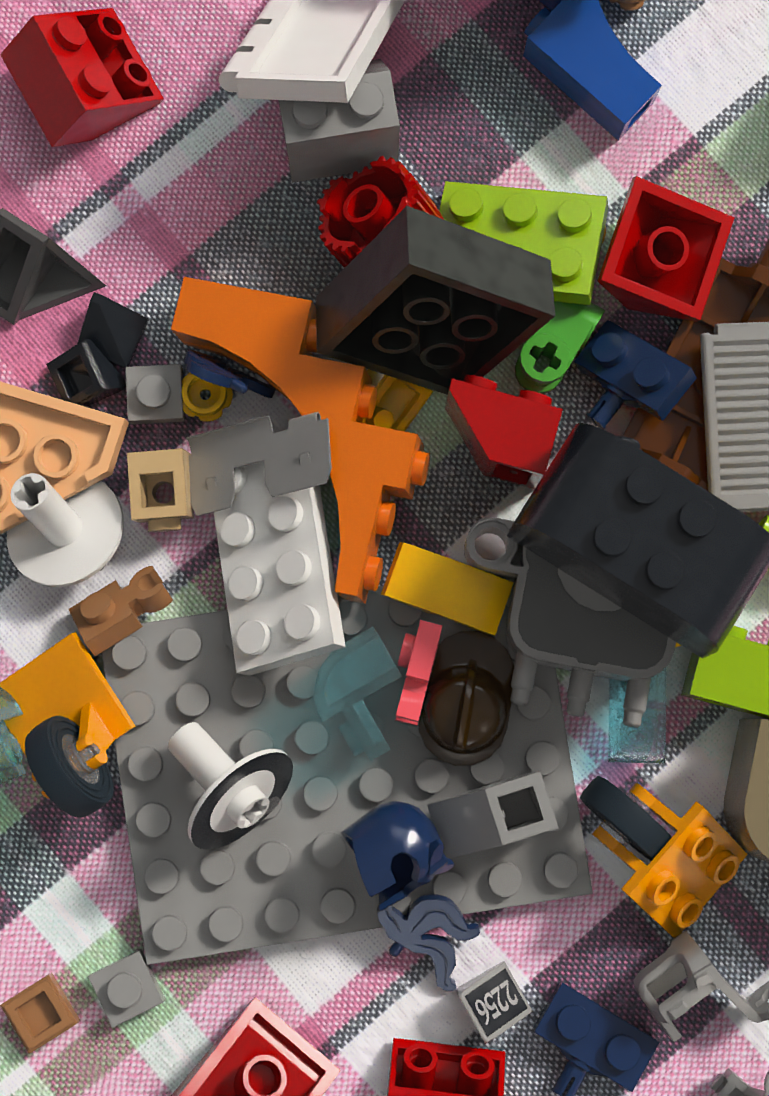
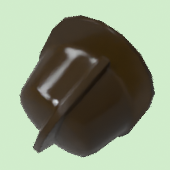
M460 631L445 638L437 649L418 722L419 733L426 748L434 756L454 766L475 765L490 758L501 746L508 728L512 704L510 699L514 664L507 649L495 637L479 631Z

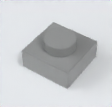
M181 364L126 367L128 422L131 425L185 422L182 398L183 368Z
M142 949L88 976L112 1028L166 1000L150 965L146 964V957Z

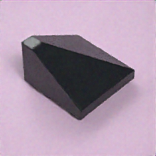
M94 292L77 344L85 339H90L110 363L126 369L131 363L149 319Z
M90 339L83 340L46 364L64 401L87 407L126 388L124 378Z

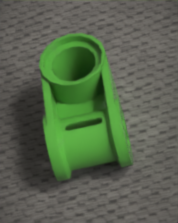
M554 301L555 317L526 340L515 365V377L519 385L525 390L541 394L554 390L561 382L577 353H581L603 316L604 309L592 302L591 305ZM541 355L551 360L543 373L537 372L533 368L535 361L539 360Z

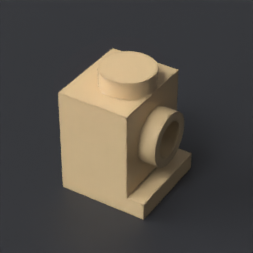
M183 448L127 453L131 520L139 523L148 522V532L182 530V519H194V510L191 506L189 456L191 453ZM162 484H171L174 489L172 500L168 503H160L156 497L157 489Z

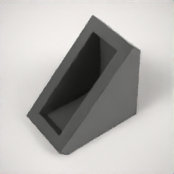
M4 208L0 209V317L14 325L21 319L106 287L102 281L49 237Z

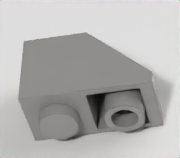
M537 770L427 804L432 822L437 829L440 840L444 844L443 853L449 859L503 846L559 828L541 771Z

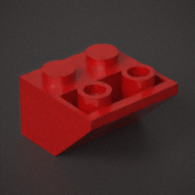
M113 8L34 15L0 54L51 147L92 141L159 105L164 99L149 69L145 66L123 23Z
M465 375L464 381L452 378L445 409L482 474L535 489L547 470L563 409L551 406L552 398L538 392L520 390L519 395L514 396L496 391L498 384L487 378L475 375Z
M393 1038L387 1096H504L505 1051Z

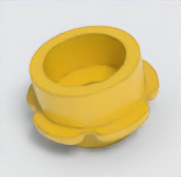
M188 373L182 380L183 411L189 417H199L203 422L217 420L223 415V409L231 405L233 391L231 388L207 382ZM204 390H208L211 393L210 398L207 400H203L200 397L201 392Z

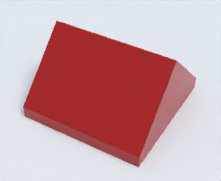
M635 176L631 180L597 282L629 310L694 322L700 321L735 217Z

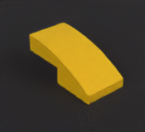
M399 542L380 595L426 613L439 615L482 633L495 636L514 582L437 553Z

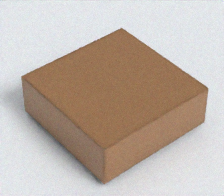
M52 972L0 1005L29 1054L81 1021Z

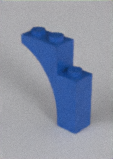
M539 0L546 7L531 20L524 33L528 37L523 57L619 141L652 106L662 84L652 77L621 44L610 27L599 0Z

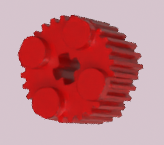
M380 156L377 161L370 162L372 169L365 166L361 173L353 172L351 179L341 176L337 180H330V188L323 189L324 197L317 200V204L320 206V211L323 214L319 217V220L323 223L318 226L319 231L322 233L320 238L324 242V246L344 268L406 206L444 219L435 203L414 176L408 172L400 161L396 162L392 157L386 160L384 156Z

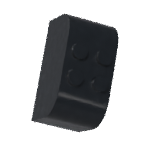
M578 423L574 426L515 519L507 535L515 542L702 659L718 652L769 569V532L762 526L626 440L604 429L585 423Z

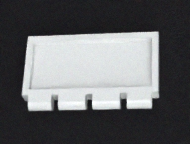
M269 0L237 48L236 53H234L220 74L219 84L228 92H237L238 98L348 103L405 0Z

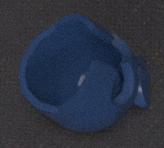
M392 801L380 804L341 832L355 853L357 866L369 896L373 897L379 894V911L404 899L416 888L430 883L435 875L447 872L455 865L443 853L444 844L440 840L433 822L418 807L409 803Z

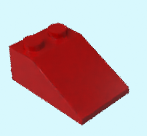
M254 997L171 1096H323L341 1070L258 998Z

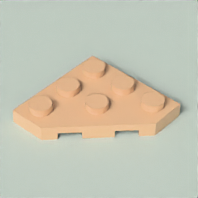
M0 382V534L28 520L15 507L10 496L12 486L20 477L30 473L39 474L50 483L64 500L113 474L129 422L122 417Z

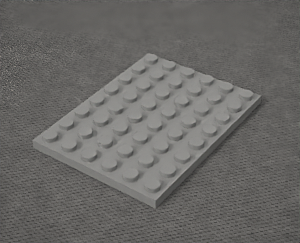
M378 586L376 591H368L366 604L345 600L337 594L346 647L251 676L236 673L228 610L141 623L142 628L103 651L102 657L105 678L136 726L115 740V748L146 964H157L382 928L377 915L379 894L373 897L369 896L357 866L355 853L341 832L378 805L392 801L405 802L416 806L432 821L427 804L533 770L541 771L559 828L503 846L450 858L455 864L453 868L447 872L435 875L430 883L416 888L407 897L395 903L393 907L400 910L403 915H407L410 905L417 898L423 895L438 894L453 900L463 915L593 894L556 668L543 665L537 666L534 688L530 692L528 704L526 706L511 704L508 728L503 742L490 758L475 765L454 766L439 760L426 748L419 733V724L414 726L395 721L407 673V668L397 665L405 634L416 635L420 620L443 625L439 644L445 638L460 631L477 630L382 596L380 594L383 586ZM512 586L496 635L490 636L495 637L507 649L515 665L516 653L511 649L506 638V623L513 590ZM192 722L198 723L235 763L255 752L273 748L284 751L291 758L293 764L291 781L278 806L255 828L238 840L211 850L196 847L188 836L190 816L205 790L168 750V743L176 731Z

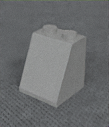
M381 59L370 62L348 103L278 100L292 183L349 174L355 171L361 172L365 166L372 169L370 162L377 161L380 156H384L386 160L392 157L396 162L398 161L400 124L391 72Z

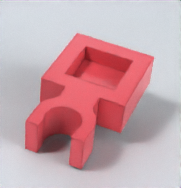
M420 620L416 635L405 634L397 666L407 668V673L395 721L418 726L443 625Z

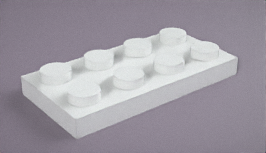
M264 461L234 468L236 493L231 508L213 513L236 673L251 676L346 647L338 596L335 592L336 584L320 485L272 497L265 485Z

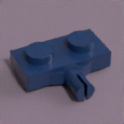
M609 320L604 323L574 361L580 372L600 383L605 390L601 398L589 413L585 415L591 423L601 429L606 428V425L622 405L641 408L663 421L697 379L691 367Z
M563 982L558 983L531 1030L555 1045L563 1057L568 1060L554 1087L551 1088L553 1092L560 1096H575L587 1073L605 1076L628 1091L633 1092L660 1043Z

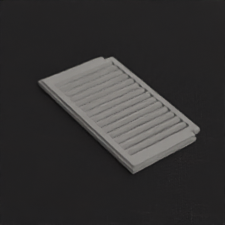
M769 322L715 324L714 335L710 333L700 334L708 492L740 512L769 511Z

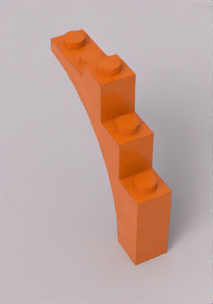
M184 277L171 330L183 344L222 355L260 375L291 401L302 416L319 412L321 420L329 419L332 465L330 476L338 502L341 545L335 592L345 600L366 604L368 591H376L381 580L383 558L376 557L381 535H390L395 519L396 504L389 502L390 496L413 499L415 485L424 486L430 464V453L423 452L424 444L416 433L363 423L364 418H372L377 401V386L372 385V379L364 366L312 357L313 352L317 353L316 306L312 300Z

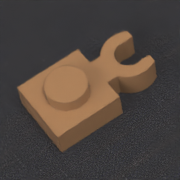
M148 566L138 571L126 587L121 588L115 580L99 591L90 594L86 599L68 610L84 643L93 655L97 656L142 628L143 626L138 616L145 612L160 611L167 607L173 599L164 587L163 581L154 567Z

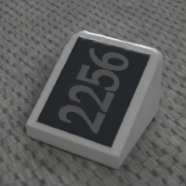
M505 961L456 989L460 1000L485 1044L533 1012Z

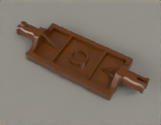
M769 238L757 262L749 264L748 267L738 266L721 258L701 320L694 322L682 319L665 352L691 367L697 379L663 421L641 408H636L623 434L625 437L639 441L640 450L707 491L708 479L700 334L710 333L714 335L715 324L769 322Z

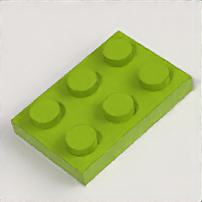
M445 181L439 209L444 220L550 259L554 301L591 305L609 208L607 196Z

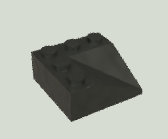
M406 206L316 296L317 353L350 364L364 366L366 369L448 395L452 378L464 381L465 375L484 377L555 317L551 260Z

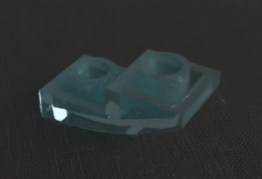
M666 667L659 674L651 677L646 712L643 713L641 726L638 728L625 726L623 723L625 712L623 704L627 682L609 678L608 762L665 764Z

